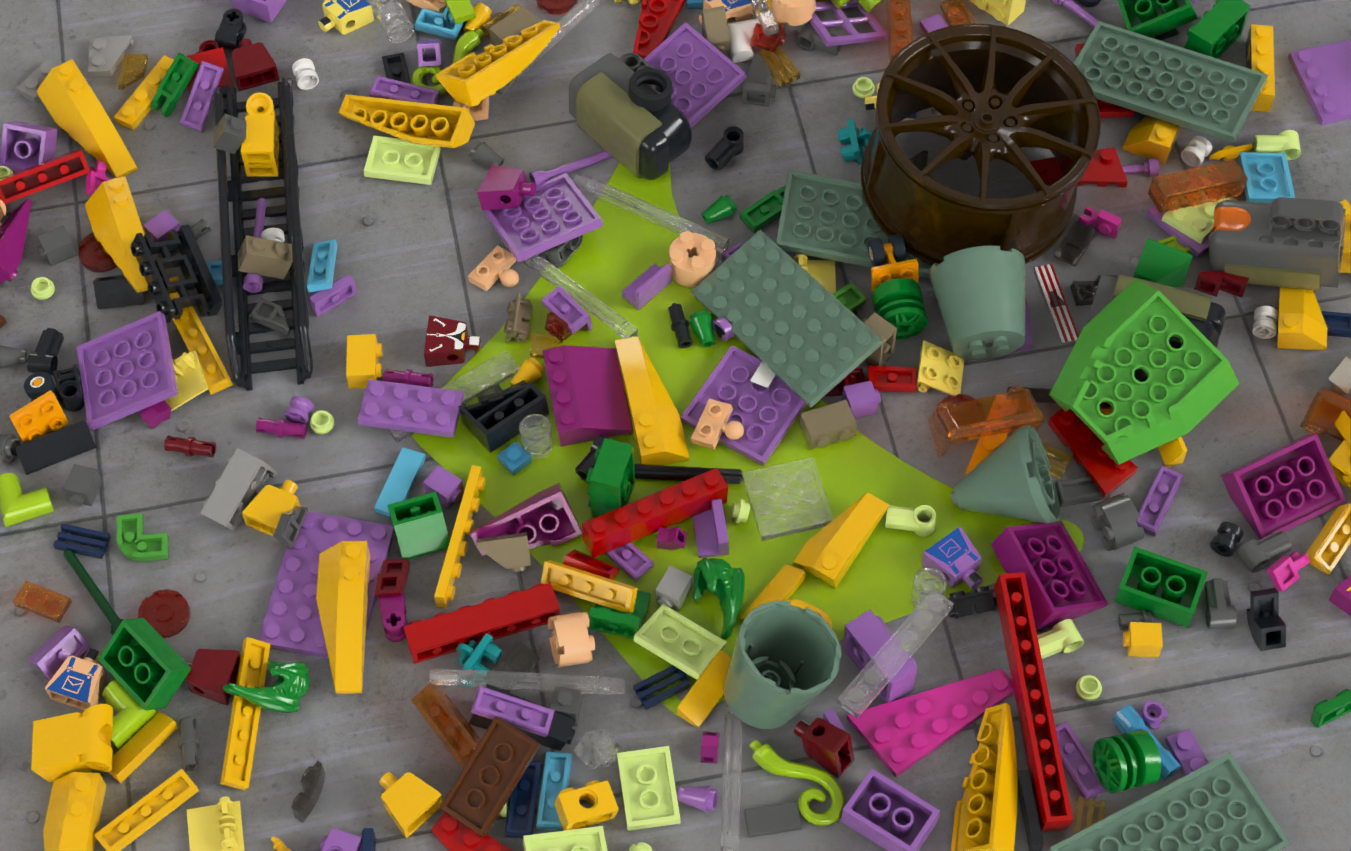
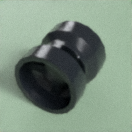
M1222 522L1217 530L1218 535L1213 537L1210 547L1221 556L1231 557L1237 548L1236 544L1241 541L1244 533L1236 524Z

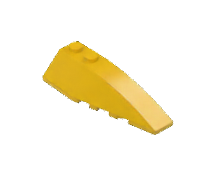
M547 20L536 23L521 30V35L503 38V43L494 46L490 44L484 47L485 52L476 55L473 52L437 73L436 78L457 103L466 104L470 107L480 104L481 100L494 95L497 90L519 75L547 46L559 30L560 23Z
M73 59L52 68L36 92L56 125L61 130L66 131L69 137L75 142L77 141L89 155L106 163V170L115 178L124 177L138 170L107 113Z
M348 94L345 95L338 112L343 117L413 144L456 148L468 143L475 126V122L467 108Z
M126 176L104 181L84 204L94 237L102 244L105 252L112 257L115 265L122 270L125 278H127L137 293L147 291L148 284L146 279L141 275L137 258L131 252V243L136 234L142 233L144 236V231Z
M639 337L614 340L640 464L665 465L688 461L689 454L680 415Z
M341 541L319 554L316 600L336 694L362 693L370 572V551L367 541Z
M1008 703L985 709L977 736L979 745L977 750L972 753L969 762L972 764L970 775L964 778L962 787L965 791L962 801H957L955 807L951 851H1014L1018 804L1017 757L1011 709Z
M72 772L53 781L43 829L44 851H94L96 844L94 834L98 832L107 786L100 773Z

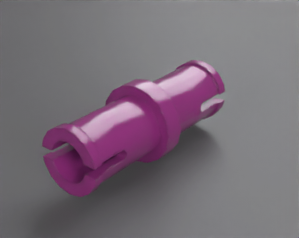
M385 369L383 381L432 387L434 375L432 373L413 372L411 369H406V371Z
M258 417L256 433L274 434L278 438L289 436L305 439L307 423L287 422L283 418L272 420Z

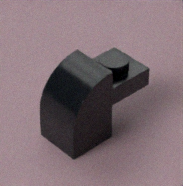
M1276 588L1251 591L1250 608L1247 609V620L1254 642L1261 651L1286 647V624L1279 616V592Z

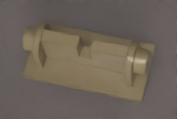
M520 292L514 300L509 301L506 312L509 314V319H507L504 326V333H507L505 343H508L511 338L516 339L518 343H524L528 339L530 323L527 322L531 319L532 304L528 299L520 300Z

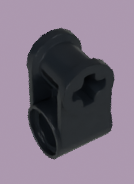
M229 9L223 15L220 27L215 35V41L218 43L219 48L223 47V50L233 51L239 48V42L244 38L247 28L243 22V14L240 10Z
M74 364L72 368L61 371L53 370L58 392L65 408L72 412L81 410L85 403L78 365Z

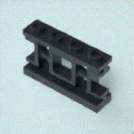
M180 226L178 231L175 229L170 230L167 236L168 241L153 243L149 233L144 234V236L142 233H137L131 243V252L137 258L140 273L145 277L148 284L149 294L153 296L156 302L157 312L161 311L165 315L166 323H170L172 318L179 320L183 313L182 308L197 306L201 315L206 313L208 316L217 315L223 300L190 226ZM179 249L181 255H171L170 251H177ZM161 253L162 258L155 259L154 262L152 254ZM180 267L185 280L170 282L165 269ZM196 287L198 294L189 296L187 290H193ZM178 292L179 298H174L171 301L169 293Z

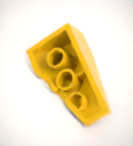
M1146 115L1130 130L1122 150L1147 159L1157 158L1159 163L1166 164L1181 126Z
M867 492L806 541L793 564L837 588L888 509L889 504Z

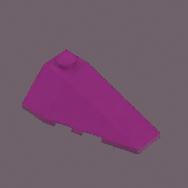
M29 199L17 206L0 227V284L6 280L10 282L18 274L16 269L22 260L32 202Z
M557 483L536 493L470 532L475 545L477 546V539L527 532L529 549L536 548V546L560 545L581 535L582 531L560 483ZM478 548L481 555H487Z

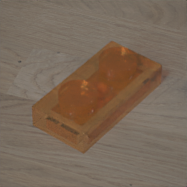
M946 0L941 2L940 8L950 26L975 23L964 0Z
M25 581L14 598L13 603L19 608L60 623L72 601L70 597Z

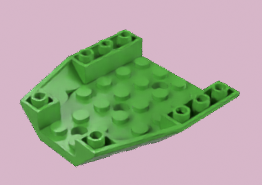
M1134 279L1082 329L1049 395L1065 412L1071 409L1104 443L1101 449L1117 465H1120L1188 434L1239 385V381L1229 360L1158 289ZM1170 337L1180 339L1181 347L1179 349L1170 346ZM1141 369L1145 371L1147 375L1146 381H1138L1134 376L1135 370ZM1106 402L1111 405L1112 413L1110 415L1101 413L1099 409L1101 403Z

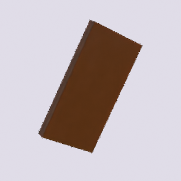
M495 716L440 808L482 837H486L542 744L499 716Z

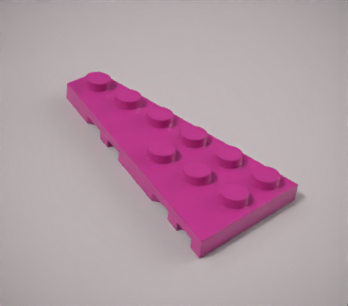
M998 669L848 714L847 720L896 778L984 716L986 708L997 706L1014 694L1013 684L1008 675L1002 669Z

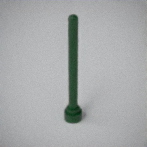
M70 549L65 550L63 554L65 559L111 623V634L113 636L123 619L118 617L74 552Z

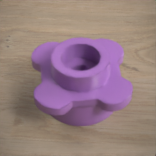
M1147 700L1144 703L1143 710L1138 711V714L1144 722L1149 724L1151 729L1156 730L1160 728V722L1167 718L1168 711L1160 703Z

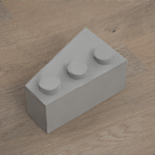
M237 448L235 453H232L228 458L227 467L223 474L216 479L213 492L203 502L201 514L234 531L243 519V510L249 505L253 497L264 488L262 485L268 477L274 478L278 472L264 461Z

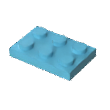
M1240 152L1238 160L1247 201L1272 203L1273 200L1279 197L1295 198L1286 153Z

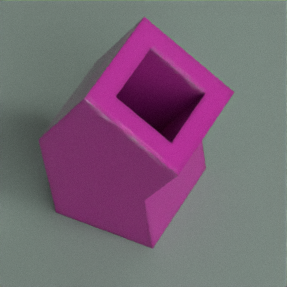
M164 400L145 408L139 415L154 429L161 422L170 419L171 407Z
M659 527L657 548L666 550L685 548L687 534L679 527L670 529Z
M703 731L701 762L717 764L720 733Z

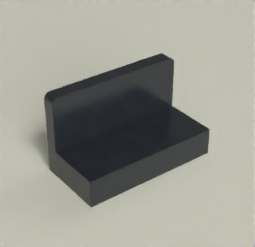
M124 275L100 277L93 281L98 309L145 303L144 292L137 293Z

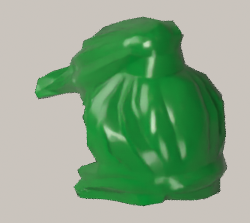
M703 558L697 562V567L694 571L693 600H701L704 589L712 592L720 599L721 611H723L724 616L721 638L728 639L731 636L743 602L744 572L741 568H732L728 562L720 558Z
M269 661L267 665L271 676L278 675V679L271 686L249 688L232 683L223 686L226 693L242 697L264 710L281 713L297 712L299 710V700L306 695L309 688V668L306 667L304 662L285 663Z

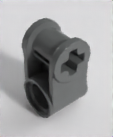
M583 235L544 251L547 255V265L554 269L564 266L571 255L580 247Z

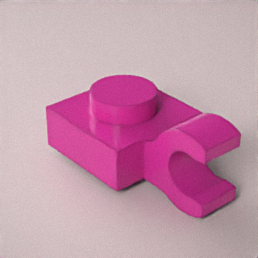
M99 160L96 161V168L91 166L89 168L90 172L86 175V194L91 196L102 182L111 180L105 176L106 163Z
M1086 206L1084 214L1089 217L1079 216L1078 222L1081 225H1095L1094 230L1099 231L1105 236L1115 239L1119 234L1122 219L1102 209L1100 212H1097L1092 207Z
M1294 551L1289 556H1282L1267 569L1277 591H1285L1300 578L1297 571L1310 562L1306 553L1299 556L1297 551Z

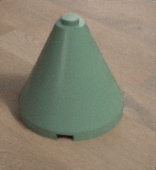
M1030 424L1019 427L954 486V491L951 492L954 505H959L962 510L1047 524L1059 521L1061 516L1056 484L1052 483L1049 472L1051 469L1049 459L1037 431Z

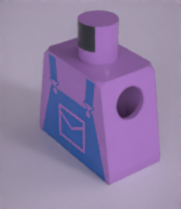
M960 526L923 552L921 564L949 587L955 588L964 581L973 590L982 583L983 578L977 573L981 564V556Z

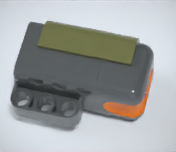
M1287 197L1276 198L1272 203L1237 200L1221 201L1215 207L1214 225L1209 235L1210 271H1223L1248 277V285L1320 290L1321 286L1338 288L1344 250L1346 209L1336 201Z

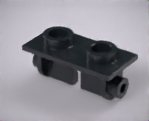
M989 586L975 588V593L965 595L964 591L949 594L950 598L943 601L944 604L950 603L951 607L947 608L948 616L957 619L973 615L971 605H975L977 614L995 611V608L998 607L996 597L993 598L992 595L995 593V589L990 590Z

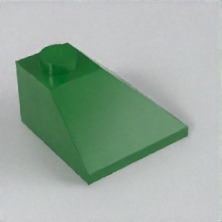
M1148 238L1133 277L1175 288L1183 286L1193 255Z

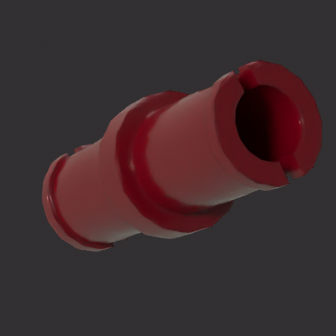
M168 435L164 443L165 451L181 452L191 457L193 455L213 458L216 453L215 442L199 441L194 437L186 439Z

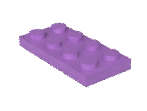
M368 379L357 419L358 425L454 438L460 416L458 406L463 404L464 393L462 391Z

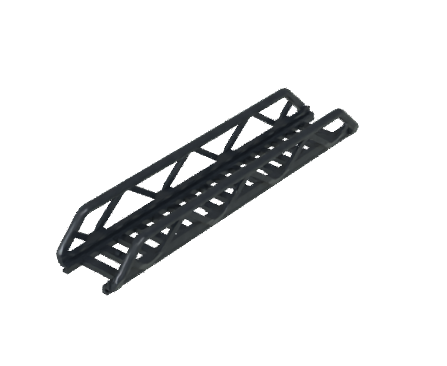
M282 78V82H278V98H272L274 109L279 108V115L276 116L281 130L278 136L279 144L281 143L282 151H279V162L283 161V168L279 169V177H247L246 173H241V166H244L242 155H240V146L235 154L230 153L231 180L227 181L226 152L216 149L225 337L232 379L238 387L243 386V388H246V391L253 390L252 374L296 369L297 383L300 385L304 384V381L311 377L313 371L304 281V245L299 209L300 188L298 187V163L294 137L293 80L291 78ZM226 84V86L221 85L214 91L215 127L224 114L238 118V113L247 112V101L237 102L236 88H229V84ZM223 98H227L228 109L223 107ZM284 179V187L242 191V184ZM285 197V205L266 207L265 217L286 216L287 223L264 226V230L279 228L284 231V234H287L288 242L284 243L292 244L293 262L288 270L290 272V280L263 283L260 292H247L243 288L244 277L247 273L238 271V251L246 235L252 237L254 235V227L244 228V220L255 219L256 208L243 210V202L257 201L259 198L274 199ZM228 202L233 204L235 255H231ZM232 277H236L239 332H235ZM291 291L292 299L271 302L282 306L283 311L292 310L293 318L286 319L289 330L294 329V338L250 343V334L267 333L276 330L259 323H249V315L257 303L248 304V296L268 292ZM295 349V358L251 363V354ZM237 355H240L241 372L239 371Z

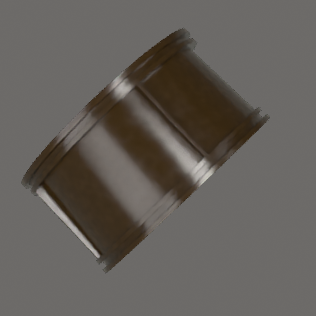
M974 23L948 26L922 35L909 43L892 59L880 81L876 100V128L867 143L861 164L862 192L873 219L888 237L901 234L906 252L931 265L944 262V256L978 246H1000V249L1003 251H1009L1011 248L1016 249L1023 254L1025 264L1037 259L1054 246L1066 230L1074 211L1077 182L1089 167L1098 146L1101 121L1097 100L1092 88L1076 65L1059 50L1045 41L1017 29ZM934 107L943 115L902 121L914 113ZM930 132L948 138L951 143L921 171L904 154L895 137L900 133ZM1019 147L1050 149L1060 166L1062 177L1053 185L1047 187ZM973 155L980 178L979 196L951 189L930 178V175L941 165L958 157L961 160H967L968 157L970 158ZM994 159H1001L1015 166L1034 186L1035 193L1012 198H987L990 162Z

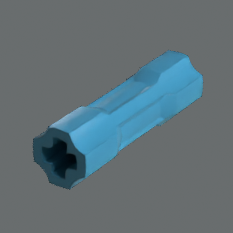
M1127 705L1114 715L1112 720L1122 733L1142 729L1152 736L1161 757V781L1167 780L1179 771L1181 765L1168 750L1164 749L1131 705Z

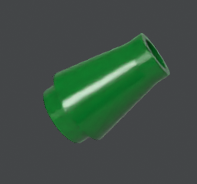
M729 195L720 196L701 215L706 224L709 225L712 222L733 216L737 208Z
M706 310L693 313L690 316L691 321L689 324L699 339L701 346L705 348L714 345L712 316Z

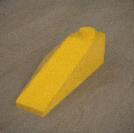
M1280 287L1277 349L1327 350V325L1313 290Z

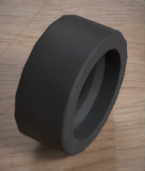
M644 68L631 76L628 95L637 106L654 112L661 110L671 101L672 81L665 72L656 68ZM641 84H653L660 87L664 92L659 95L649 96L638 91L637 87Z

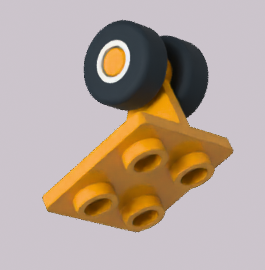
M901 234L890 235L886 244H883L880 238L868 241L869 257L874 266L871 268L872 292L880 284L892 279L907 278L919 283L917 259L906 260V247Z
M37 372L30 375L24 382V390L28 397L31 398V402L9 415L23 444L60 430L69 423L60 406L62 399L58 389L55 388L52 377L46 372Z

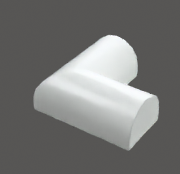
M767 17L727 23L732 62L739 63L753 60L754 54L750 43L770 40V26Z

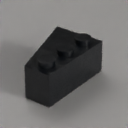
M532 382L503 391V395L488 399V397L481 398V402L466 406V404L458 406L463 425L490 453L549 415L546 396Z

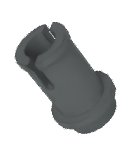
M1141 610L1140 613L1118 614L1120 630L1128 629L1130 622L1152 623L1151 613L1145 610Z

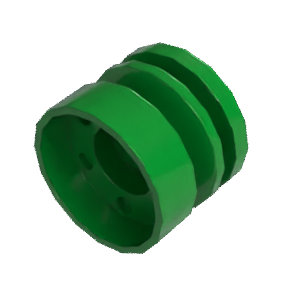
M898 278L886 281L874 289L871 297L874 311L897 328L896 340L914 337L927 327L928 319L919 283L912 279Z
M1138 729L1125 732L1120 736L1113 735L1100 738L1093 745V767L1101 786L1109 793L1132 789L1133 786L1138 788L1156 783L1160 778L1161 757L1158 747L1152 736L1145 730Z

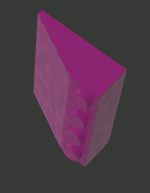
M566 345L542 350L561 447L593 441L599 435H604L608 438L633 433L616 349Z
M1317 433L1302 436L1221 475L1230 498L1259 539L1279 530L1285 532L1347 502Z
M1062 520L1049 524L1036 523L1006 527L991 543L1006 573L1025 572L1036 629L1053 627L1063 620H1072L1108 605Z

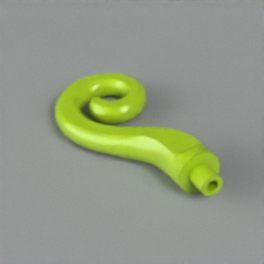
M480 28L476 31L470 29L459 38L454 48L452 64L468 55L481 43L480 38L484 36V32ZM438 65L420 66L414 71L411 84L440 91L441 96L449 93L436 78V74L442 71ZM426 74H433L432 83L435 86L423 84L422 78Z
M757 739L749 745L755 752L752 758L769 773L782 777L810 780L820 784L827 790L831 796L832 804L829 810L823 813L814 812L809 807V802L811 800L824 802L826 794L818 788H809L802 792L798 799V808L801 816L813 825L826 826L835 823L841 818L842 810L846 804L845 795L840 784L833 776L817 767L785 760L769 744L762 745Z

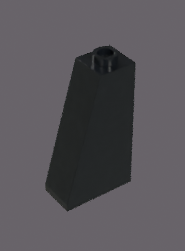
M487 684L485 687L524 701L531 702L529 700L516 696L512 693L499 689L490 684ZM554 711L547 737L522 729L519 730L542 744V746L561 751L566 743L570 745L576 730L572 729L575 719ZM472 713L469 724L488 729L493 720Z

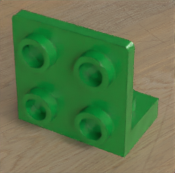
M637 590L634 611L632 613L621 612L596 604L595 607H590L588 614L589 630L634 639L635 634L643 626L651 598L650 593Z

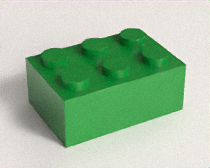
M1117 0L1127 30L1151 38L1198 19L1192 0Z
M1216 0L1213 8L1210 11H1205L1197 24L1191 25L1187 32L1188 40L1183 48L1219 59L1242 35L1251 5L1242 0Z
M604 438L602 446L597 447L594 456L595 466L594 468H589L586 479L589 482L587 493L590 495L589 507L592 508V517L596 518L628 504L635 485L634 445Z
M1134 546L1115 602L1138 611L1145 610L1150 612L1152 616L1189 628L1208 572Z
M144 618L123 619L98 658L145 711L166 708L192 669Z

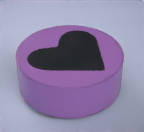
M719 317L713 321V329L722 341L726 342L734 336V333L731 331L732 326L726 318Z

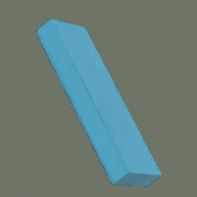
M334 239L313 244L307 280L309 293L332 288L338 247Z
M402 447L375 504L374 510L376 513L390 517L388 505L407 500L425 462L426 456L424 453Z
M545 751L536 823L537 829L563 831L554 803L558 794L569 787L572 753Z

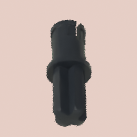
M673 303L668 308L672 321L671 330L675 332L678 347L682 349L688 348L693 344L688 329L690 324L685 318L682 305Z

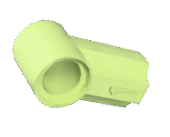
M1286 130L1279 135H1255L1253 139V152L1286 153L1288 161L1297 159L1301 155L1299 135L1294 130Z
M889 505L885 528L914 531L918 536L927 537L935 530L936 512L928 505H921L917 508Z
M1071 619L1063 620L1057 623L1052 630L1037 635L1042 659L1061 651L1063 653L1073 652L1084 644L1080 633Z

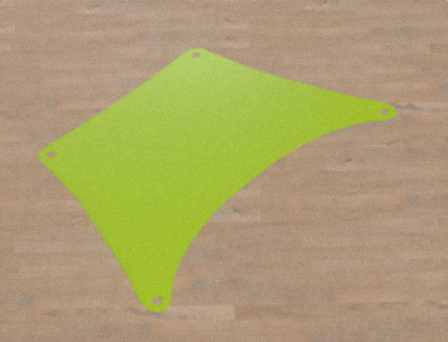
M619 162L605 189L592 206L601 217L603 226L583 234V241L580 247L571 255L566 264L555 269L548 266L524 298L530 300L532 304L531 319L527 322L530 323L528 339L524 343H518L516 339L511 338L508 343H505L507 333H504V324L480 351L441 388L462 391L464 393L463 404H466V406L481 402L480 399L484 397L491 399L503 395V391L513 388L509 382L513 379L524 360L533 357L544 368V371L541 373L542 377L534 381L533 384L546 396L549 415L492 453L463 425L461 415L459 416L454 438L410 432L415 441L440 466L462 480L464 488L466 487L471 466H480L482 468L483 477H486V485L484 491L479 492L478 498H480V504L494 518L557 483H560L581 531L582 523L594 518L592 517V508L589 507L590 495L587 493L589 483L583 481L575 471V468L590 452L594 440L561 447L542 350L566 345L616 349L614 340L638 336L673 401L680 418L732 345L758 358L735 335L724 342L717 336L714 329L715 344L704 348L701 346L691 325L688 329L693 344L688 348H679L675 332L671 330L672 321L668 308L673 303L681 304L685 318L689 322L691 321L690 316L693 313L708 310L690 292L695 287H685L678 284L673 279L672 274V282L640 310L622 297V291L654 263L660 268L669 264V248L672 242L684 232L672 195L670 163L665 174L655 180H647L643 177H636ZM560 286L590 315L593 329L588 331L583 326L572 334L542 305L541 300ZM708 311L709 315L712 316V321L716 320L717 318ZM820 399L812 408L806 404L801 413L826 406L827 404ZM800 415L764 467L719 442L715 450L692 444L691 437L695 429L682 423L689 460L665 464V466L742 470V482L740 484L727 483V503L722 504L729 540V555L705 557L707 559L720 558L728 562L732 568H741L744 572L743 602L731 636L728 639H722L727 642L724 652L731 658L740 627L743 623L739 619L740 616L785 564L802 569L793 564V561L806 541L867 492L892 506L917 508L921 505L931 506L936 512L935 530L930 536L921 537L914 531L885 528L886 510L837 588L805 571V581L789 600L805 601L827 613L832 620L833 631L838 641L843 640L845 625L868 610H871L875 616H880L884 623L943 602L950 598L949 594L974 591L964 581L955 588L949 587L921 564L923 552L959 526L981 556V564L977 573L983 578L982 583L978 586L982 587L995 584L999 574H1007L991 543L1006 527L1041 523L962 510L959 505L955 506L953 503L951 492L954 491V488L933 479L874 443L857 429L856 436L847 441H837L830 443L824 448L810 450L800 428ZM634 432L608 437L611 440L634 445V464H640ZM517 441L532 457V462L513 476L498 461L497 455ZM635 479V485L628 504L683 481ZM740 499H743L745 503L750 504L748 519L746 523L740 522L736 524L734 523V518L731 517L732 507L734 503H738ZM692 517L667 527L669 529L679 527L687 534L685 548L676 550L658 549V532L631 542L654 563V567L637 582L631 579L605 554L595 557L619 568L617 577L614 579L615 581L637 587L638 591L650 593L651 598L643 625L661 607L656 601L655 589L669 566L691 575L692 589L680 610L676 612L721 638L724 616L723 611H721L720 599L712 592L704 589L702 599L693 600L694 571L697 567V562L703 558L698 556ZM1062 520L1080 553L1084 544L1082 531L1076 524ZM582 534L560 545L551 546L550 544L529 549V553L543 567L544 561L547 560L563 564L565 555L574 549L591 556L582 540ZM570 595L583 612H587V614H589L590 607H595L596 603ZM602 632L642 680L672 666L669 662L634 642V639ZM685 673L687 679L691 682L690 688H692L697 680ZM679 680V681H677V682H675V683H673V684L667 686V688H665V689H663V690H661V691H659V692L654 693V695L656 696V695H658V694H660V693H662V692H664V691H666V690H668V689H670V688L676 686L677 684L681 683L682 681ZM676 694L661 703L677 715V707L681 701ZM724 695L722 696V698L719 700L718 703H720V702H722V701L725 700V696H724Z

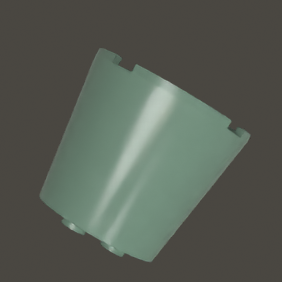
M1000 246L971 247L944 256V262L932 265L929 272L930 280L952 350L956 356L970 360L998 358L1011 354L1024 345L1025 258L1021 252L1013 248L1009 251H1003L1000 249Z
M788 601L767 602L754 608L746 616L740 627L724 682V696L731 711L746 724L760 729L779 728L791 721L828 687L838 674L841 648L831 626L813 610L807 607L804 610L791 605V602Z

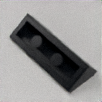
M83 420L18 445L15 449L26 475L92 450L96 448L86 421Z

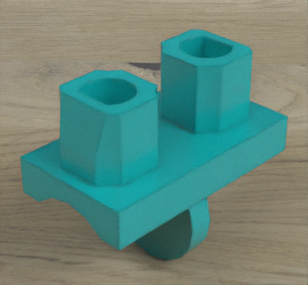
M852 118L847 120L848 127L837 130L842 145L851 142V145L840 148L844 161L857 159L860 165L864 155L863 146L866 148L873 131H868V128L864 127L860 132Z
M487 633L477 647V643L471 640L468 645L460 643L456 648L460 654L457 662L462 665L465 663L461 669L463 673L461 680L466 683L472 679L483 684L488 677L490 669L481 665L482 661L486 659L496 664L502 656V649L493 643V637Z

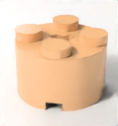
M771 0L773 17L780 23L782 21L788 22L790 26L807 23L816 11L815 0Z
M684 231L672 242L669 248V265L671 266L673 279L678 284L685 287H696L697 284L702 282L716 269V248L713 240L702 234Z
M575 612L549 617L548 630L553 629L552 637L549 638L553 660L555 664H558V668L592 661L595 641L593 635H588L589 617L587 612Z

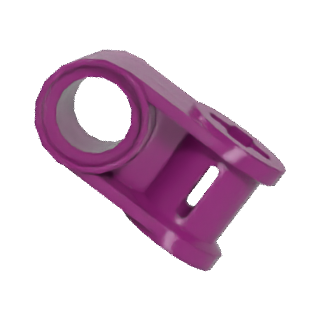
M404 592L401 596L378 597L379 610L386 638L392 642L402 641L406 638L403 626L407 625Z

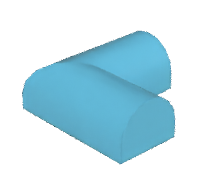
M446 6L443 13L422 8L414 26L417 31L456 40L464 22L455 24Z

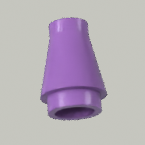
M680 786L677 800L680 803H685L705 812L709 810L714 811L718 803V790L713 789L712 786Z

